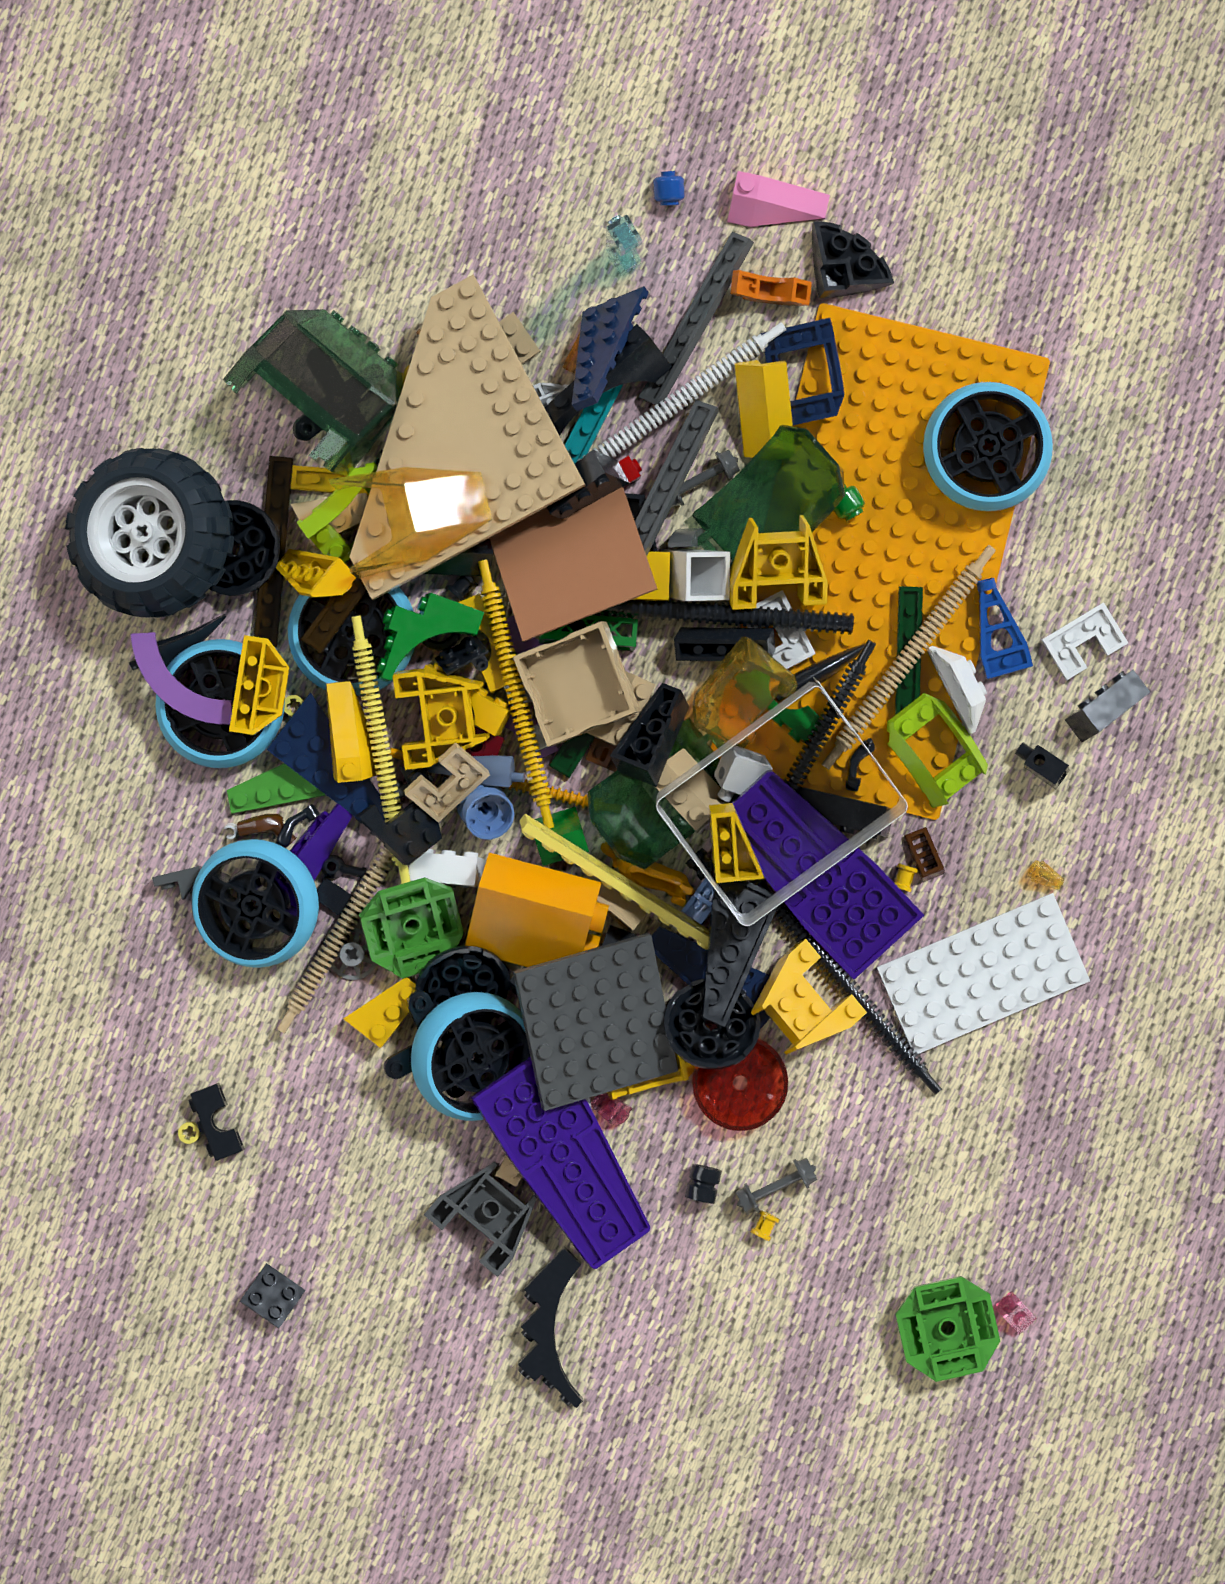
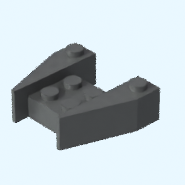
M493 1162L439 1195L424 1213V1216L443 1230L456 1213H460L494 1242L480 1258L479 1262L498 1277L514 1258L537 1197L533 1195L526 1204L522 1203L489 1175L497 1165L496 1162Z

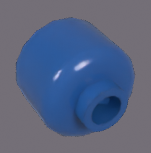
M663 171L660 177H656L653 180L654 199L660 202V206L679 205V201L685 197L684 178L682 176H675V171Z

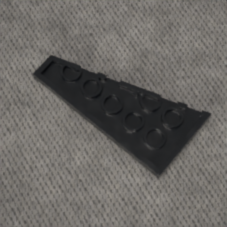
M746 880L718 883L737 911L743 914L750 912L774 894ZM713 887L702 1019L725 1028L777 907L754 924L744 926L739 923Z

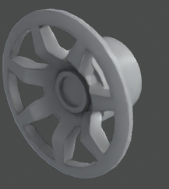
M354 928V930L348 929L350 932H356L353 942L348 943L342 939L341 941L345 945L341 948L340 952H336L339 954L337 957H340L343 962L341 968L337 969L334 963L329 961L333 971L340 977L348 980L362 979L371 974L377 966L375 962L365 956V951L368 950L367 944L363 946L359 944V933L364 935L363 930ZM362 961L372 964L368 971L361 974L359 964ZM348 966H353L357 975L350 976L342 972Z

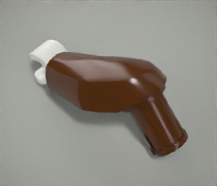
M264 814L239 821L237 825L228 823L224 829L232 828L234 834L227 835L226 838L233 839L237 833L242 837L265 832H272L278 837L284 826V817L280 814ZM293 834L290 844L296 839Z

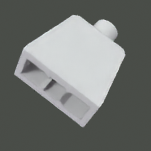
M736 745L722 755L714 773V777L721 787L718 796L722 800L730 802L735 793L741 795L767 770H772L773 768L765 755Z

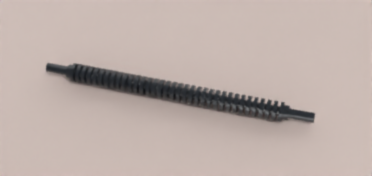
M869 639L857 660L854 659L852 663L848 664L852 669L846 668L845 672L848 675H842L845 681L839 680L842 686L837 685L835 687L839 690V692L833 691L836 697L830 696L842 714L845 710L841 706L846 708L847 704L844 701L849 703L851 700L847 696L853 697L854 693L850 690L856 691L857 688L853 685L859 686L860 682L857 679H863L859 674L865 675L867 667L865 664L876 646V643ZM829 701L826 705L830 708L824 707L823 709L827 713L821 712L820 714L824 719L818 718L817 721L820 724L815 723L814 725L817 730L812 729L811 733L814 735H808L811 741L806 740L805 744L808 746H802L805 752L800 750L798 754L802 757L797 756L796 760L798 762L794 761L792 764L796 768L791 767L789 770L792 773L788 772L786 775L788 778H784V781L794 790L801 789L798 783L804 784V781L801 779L807 778L804 772L809 774L811 770L807 767L813 768L814 766L810 761L816 762L817 759L813 756L819 757L820 754L816 751L822 752L823 750L819 745L825 746L826 743L823 740L828 741L829 739L826 734L831 735L832 732L829 729H835L832 723L837 725L838 720L835 718L840 719V716Z
M763 881L757 884V886L772 892ZM781 903L776 909L777 914L775 918L782 917L779 922H786L783 927H790L787 930L788 933L794 931L791 936L793 938L798 936L795 939L797 943L800 940L807 939L821 956L816 965H823L820 967L821 971L827 969L824 972L825 976L831 974L828 979L830 981L833 978L835 979L832 982L833 985L839 983L836 988L838 990L843 988L840 992L842 995L847 993L845 997L851 994L867 1012L862 1018L868 1017L865 1022H872L869 1025L870 1028L876 1026L873 1031L875 1033L880 1031L877 1034L879 1038L884 1035L881 1039L884 1043L888 1040L885 1045L887 1047L892 1045L889 1050L891 1052L896 1050L894 1055L895 1057L900 1055L898 1057L899 1061L904 1059L902 1062L903 1066L909 1064L906 1067L907 1071L913 1069L910 1074L912 1076L915 1075L917 1078L920 1077L934 1095L940 1092L942 1088L927 1072L928 1068L925 1066L927 1063L925 1061L919 1063L922 1060L921 1056L915 1058L918 1053H912L913 1047L907 1049L910 1044L908 1042L903 1044L906 1039L904 1037L899 1039L902 1036L900 1032L895 1035L898 1030L896 1028L891 1030L894 1025L892 1023L887 1025L889 1022L888 1018L882 1020L885 1015H878L881 1010L877 1009L875 1011L877 1005L870 1006L873 1001L871 999L866 1001L869 998L867 994L862 997L865 993L864 990L858 992L861 987L859 985L854 987L857 982L853 980L850 983L852 977H845L848 973L846 971L842 973L844 970L842 967L837 968L839 964L837 962L833 963L835 959L833 957L830 959L831 955L829 953L825 954L826 950L824 948L821 949L822 946L817 944L815 939H812L814 937L809 935L807 930L805 931L804 926L800 925V921L796 920V916L792 915V911H788V906L785 907V903Z

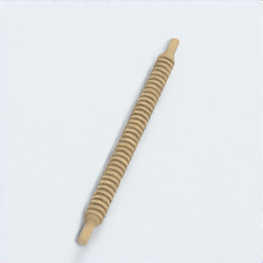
M988 545L975 563L972 562L969 566L966 565L965 569L968 572L963 570L961 574L964 577L959 575L957 577L959 581L955 580L953 583L955 586H950L953 592L947 590L946 594L949 597L944 595L942 599L945 602L941 600L938 602L941 607L936 605V611H931L934 617L928 615L927 619L930 622L925 620L923 624L926 627L922 625L919 627L922 632L916 631L918 637L912 636L915 642L909 640L908 644L911 647L906 645L904 649L907 652L903 650L900 652L903 657L899 655L896 657L899 662L893 661L896 667L890 665L889 669L892 672L887 670L885 674L888 677L884 675L881 677L884 682L880 680L877 682L880 687L874 686L877 692L871 690L870 694L873 697L868 695L866 699L869 702L865 700L862 702L865 707L861 705L858 707L861 713L857 710L855 711L858 717L852 715L851 719L854 722L850 720L848 722L856 733H864L861 727L867 729L868 726L865 722L868 724L872 722L868 718L874 719L875 716L872 713H879L876 708H883L880 702L886 704L887 701L884 697L889 699L891 696L888 692L890 694L894 693V690L891 688H898L895 683H902L899 677L905 679L906 676L903 672L908 674L910 671L907 667L909 669L914 667L911 662L913 664L917 663V660L914 658H921L918 652L924 654L925 651L922 647L927 649L929 646L926 642L931 644L933 641L930 638H936L934 633H940L937 627L943 629L944 626L941 622L943 624L948 622L945 617L950 619L952 616L949 613H955L953 608H959L958 604L963 602L960 597L965 599L967 596L964 593L969 594L971 591L968 588L973 589L974 585L972 583L977 584V579H981L982 568L996 551L992 546ZM846 725L843 727L846 732L842 730L839 732L842 738L838 735L836 736L837 740L834 743L836 746L822 763L828 770L843 751L846 752L848 748H852V745L849 744L850 742L852 744L856 743L853 738L857 739V737Z
M380 848L379 851L383 854L377 853L376 857L380 859L379 861L373 860L376 866L372 864L369 866L373 871H366L370 876H363L367 881H360L363 887L357 886L356 889L360 890V892L354 891L353 894L357 896L356 898L351 896L350 900L353 901V904L347 903L350 909L346 907L343 909L347 914H340L344 919H337L341 924H334L337 930L331 929L330 932L334 935L328 934L327 937L331 939L330 941L325 939L324 943L327 944V947L324 945L320 947L324 952L320 950L317 952L321 957H314L318 962H311L314 968L309 966L308 970L311 973L305 972L304 974L308 978L302 977L301 979L305 983L299 982L298 986L301 987V990L298 988L294 990L298 995L293 993L291 996L294 1000H288L289 1005L287 1008L289 1009L277 1028L280 1032L285 1034L295 1016L300 1014L301 1011H305L306 1008L302 1005L308 1006L309 1002L306 1001V998L312 999L309 993L313 995L316 993L312 988H319L315 983H322L318 978H325L322 972L328 973L329 970L325 967L331 968L332 965L328 963L329 961L334 963L335 959L332 958V955L335 957L339 955L335 950L340 952L341 948L338 945H345L341 940H348L344 935H351L348 929L354 930L355 927L351 925L352 923L357 925L358 922L354 920L355 917L360 920L358 912L361 913L363 911L361 907L365 908L367 906L364 904L365 901L367 903L371 901L367 897H374L371 891L376 893L377 889L374 886L380 887L381 885L377 881L383 882L384 879L380 877L381 874L386 877L387 873L384 872V869L387 871L391 869L387 864L391 866L394 864L390 861L394 855H391L387 849Z

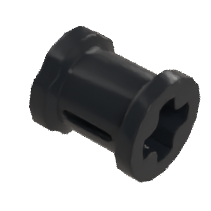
M461 575L452 586L449 585L447 588L462 601L465 600V595L473 587H477L478 584L470 576Z

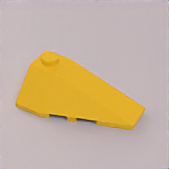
M289 549L276 566V569L300 595L309 597L343 595L352 587V583L357 577L339 557Z
M351 682L326 683L334 779L341 783L360 781L377 776L375 771L380 770V768L375 769L374 765L379 762H373V758L377 756H372V752L376 750H371V746L375 744H370L369 741L374 739V737L369 738L368 736L372 731L367 730V727L370 726L366 725L367 719H365V714Z

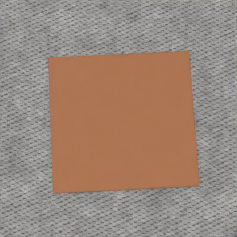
M623 487L573 513L570 517L560 519L551 515L547 507L489 538L523 642L657 590Z

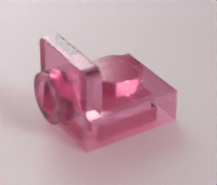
M607 1093L597 1095L591 1102V1107L608 1123L615 1126L624 1123L633 1109L618 1097L611 1100Z

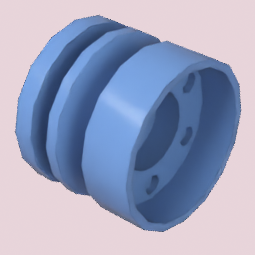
M480 784L456 806L457 813L474 836L480 839L491 840L502 836L509 830L514 820L513 805L499 786Z

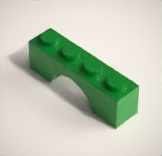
M749 662L734 678L737 681L735 686L745 695L749 692L755 698L753 700L754 704L762 711L765 708L770 711L778 705L770 692L772 672L762 662ZM807 705L800 709L785 708L771 719L780 727L784 724L790 730L788 735L794 741L805 743L806 740H809V734L814 735L811 733V730H817L814 725L815 723L820 724L817 719L821 717Z

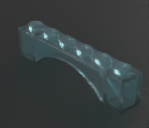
M617 215L609 220V225L606 226V253L620 277L641 265V259L636 247L642 244V239L628 215L623 217Z

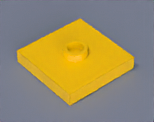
M649 552L647 559L657 590L632 600L669 601L670 552Z

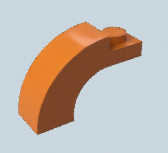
M733 270L730 294L743 297L744 300L759 303L809 306L812 282L795 277H768L742 270Z

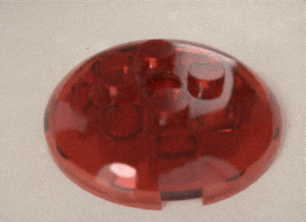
M758 1038L751 1053L741 1062L731 1067L704 1069L695 1066L692 1079L693 1093L699 1108L713 1123L733 1131H747L768 1123L780 1111L788 1092V1074L785 1064L777 1051L771 1045ZM740 1075L744 1076L747 1080L746 1086L742 1089H738L733 1085L734 1079Z

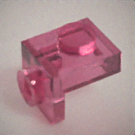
M1012 1291L995 1305V1309L1019 1335L1037 1319Z

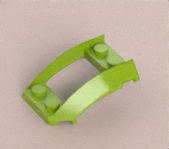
M375 462L367 463L365 467L354 468L352 466L349 468V474L338 488L314 508L311 515L303 521L301 519L297 521L306 537L310 538L324 555L339 557L345 564L351 560L350 554L354 542L349 545L333 528L330 522L353 501L362 487L370 493L378 468Z
M923 693L887 721V732H889L888 746L892 748L911 773L921 791L925 793L930 801L931 807L949 804L947 799L980 773L986 775L988 764L966 728L944 701ZM939 714L954 733L966 753L933 778L905 740Z

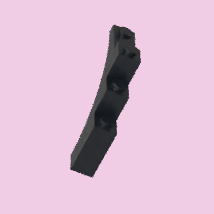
M564 1246L524 1287L526 1291L524 1296L533 1305L538 1303L540 1306L521 1324L523 1329L522 1335L530 1342L534 1340L536 1344L518 1361L520 1366L518 1371L527 1380L532 1378L536 1381L543 1375L542 1381L551 1390L556 1388L561 1393L560 1399L567 1406L573 1405L577 1408L583 1402V1397L570 1383L561 1366L556 1350L554 1333L555 1316L560 1297L570 1278L581 1266V1262Z

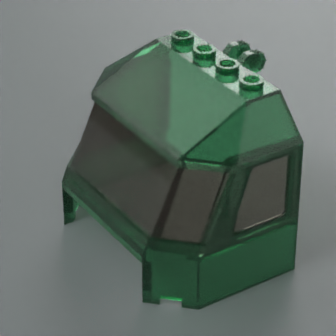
M325 309L286 310L240 357L223 381L229 386L231 384L234 385L232 390L237 394L257 373L326 432L325 436L308 456L315 461L318 457L324 460L325 464L323 466L332 473L347 476L350 472L349 468L352 466L356 467L391 424L403 388L402 372L397 369L399 364L389 356L384 358L378 353L381 349L375 342L369 340L366 343L367 335L363 332L361 333L353 325L348 328L343 323L344 318L335 310L332 312Z

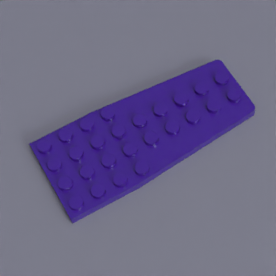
M767 770L732 802L760 864L764 878L776 892L849 840L772 770ZM859 847L784 901L804 928L854 980L925 916L890 877Z
M531 1057L471 1097L509 1160L589 1267L593 1269L599 1268L650 1231V1225L587 1100L583 1099L544 1111L540 1104Z

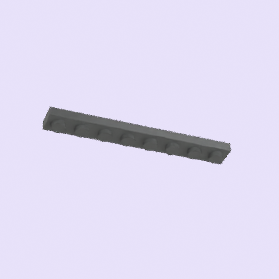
M732 232L663 353L672 368L655 383L647 381L639 396L643 401L654 406L658 404L659 407H661L659 402L665 401L731 285L733 270L740 269L754 242L750 238Z
M695 400L635 521L646 556L719 412L716 406Z

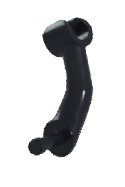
M868 738L863 741L872 753L875 749L873 740ZM862 744L849 760L846 789L850 791H858L861 778L856 777L857 767L860 761L869 755Z
M311 804L301 812L288 818L277 837L278 842L275 844L283 847L289 846L294 827L305 819L311 822L320 815L315 805Z

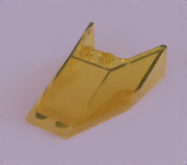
M402 467L329 479L330 484L337 491L354 486L378 488L382 492L392 539L388 544L349 568L350 573L358 579L428 561L492 520L481 472Z

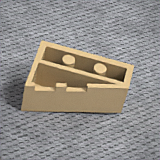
M366 493L357 494L353 501L330 522L340 535L359 527L368 500ZM325 499L293 503L291 506L298 520L301 519L303 521ZM309 538L312 547L314 549L317 548V546Z

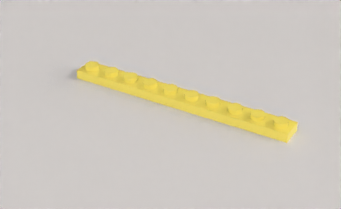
M524 814L520 819L522 833L531 840L537 839L549 852L553 853L556 851L561 854L562 859L568 864L573 865L575 863L580 866L582 872L587 876L593 877L594 875L599 878L600 882L608 889L614 888L618 890L624 899L630 902L634 900L643 911L648 914L653 912L662 923L667 926L672 924L681 935L686 938L691 936L699 946L708 950L709 929L527 814Z

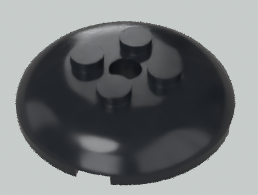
M228 500L233 521H230V535L234 537V544H240V549L237 555H234L233 552L232 554L227 553L223 565L226 571L218 584L212 585L209 589L222 595L240 596L257 590L271 577L279 560L280 540L273 521L262 509L249 502Z
M458 946L437 954L423 967L417 979L415 991H425L430 996L434 1007L451 997L470 992L489 993L506 999L511 985L508 970L497 955L481 947ZM484 1011L491 1019L497 1015L494 1012Z
M705 979L693 981L690 985L678 990L666 1008L664 1029L670 1046L683 1060L704 1069H723L741 1062L754 1049L760 1034L759 1012L754 1015L751 1013L755 1004L746 995L747 992L742 989L725 1028L717 1026L716 1029L711 1031L706 1026L711 1022L702 1019Z

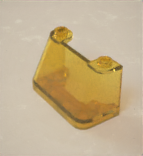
M745 636L742 637L696 692L692 704L694 727L724 742L729 741L755 722L778 694L782 697L792 695L797 688L795 675L756 642ZM756 731L741 740L736 746L745 748L747 744L752 743L756 736Z

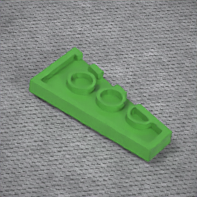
M285 763L227 790L231 814L326 796Z

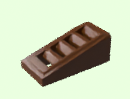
M927 827L904 835L922 882L945 873L944 866ZM925 836L926 841L913 845L912 841ZM929 846V850L917 854L916 850ZM930 855L933 856V859H930L923 863H921L920 859H923ZM936 864V868L925 872L924 868Z

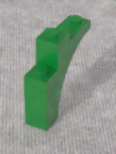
M428 593L425 597H421L417 610L420 611L419 614L399 606H393L391 610L387 609L383 618V623H385L384 630L393 634L392 636L389 635L386 639L384 649L387 651L384 659H380L376 672H379L378 679L386 682L391 681L402 659L415 646L428 638L446 633L477 635L484 612L433 593Z

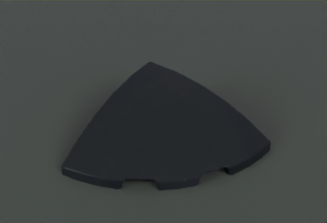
M814 221L812 223L813 264L819 299L849 296L894 284L892 273L885 259L877 256L871 249V243L858 233L853 235L844 231L842 226L822 221Z

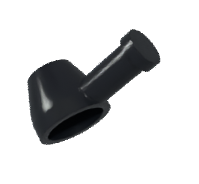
M329 855L321 869L326 877L332 879L338 878L342 874L364 879L363 876L366 873L365 867L360 868L346 865L343 859L337 855ZM330 862H334L336 864V869L334 871H330L328 869V864Z

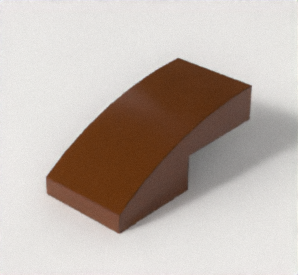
M594 738L586 760L632 779V777L618 772L610 757L616 746Z

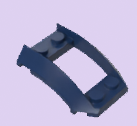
M831 318L785 327L786 331L767 343L768 346L764 348L766 362L781 361L780 353L824 344L832 392L790 401L792 424L797 425L837 416L845 392Z

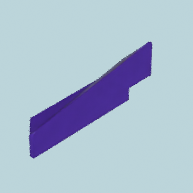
M336 804L330 813L326 811L320 813L290 850L304 863L314 881L322 869L324 861L329 857L352 818V814L339 804ZM281 874L280 879L287 887L291 905L297 908L293 890Z

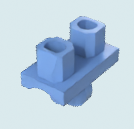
M707 878L703 880L682 910L701 925L711 913L713 886Z

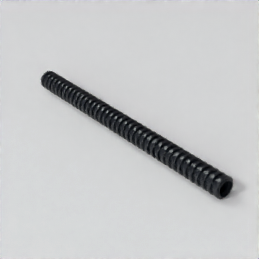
M673 599L669 601L629 600L598 612L601 615L608 613V616L616 614L617 617L622 614L623 617L631 615V618L646 616V619L653 617L656 620L657 617H660L661 620L668 618V621H671L673 618L676 621L683 619V622L687 620L691 622L698 620V623L705 621L706 624H709V621H711L713 624L720 622L721 625H724V623H728V625L735 623L736 626L743 624L744 627L750 624V627L758 625V628H761V626H765V628L773 626L774 629L776 627H780V629L788 627V630L795 628L796 631H799V628H801L803 631L810 629L811 632H814V630H818V632L825 630V633L833 631L834 634L837 631L840 634L848 632V635L853 633L854 625L853 613L845 615L842 612V615H838V612L830 614V611H827V614L823 613V611L815 613V610H812V612H808V610L800 612V609L793 611L792 608L786 611L785 608L778 610V607L763 609V606L752 609L733 610L730 605L726 606L725 603H722V605H718V603L711 605L710 602L703 604L700 601L697 604L696 601H692V603H688V601L681 602V600L673 602Z

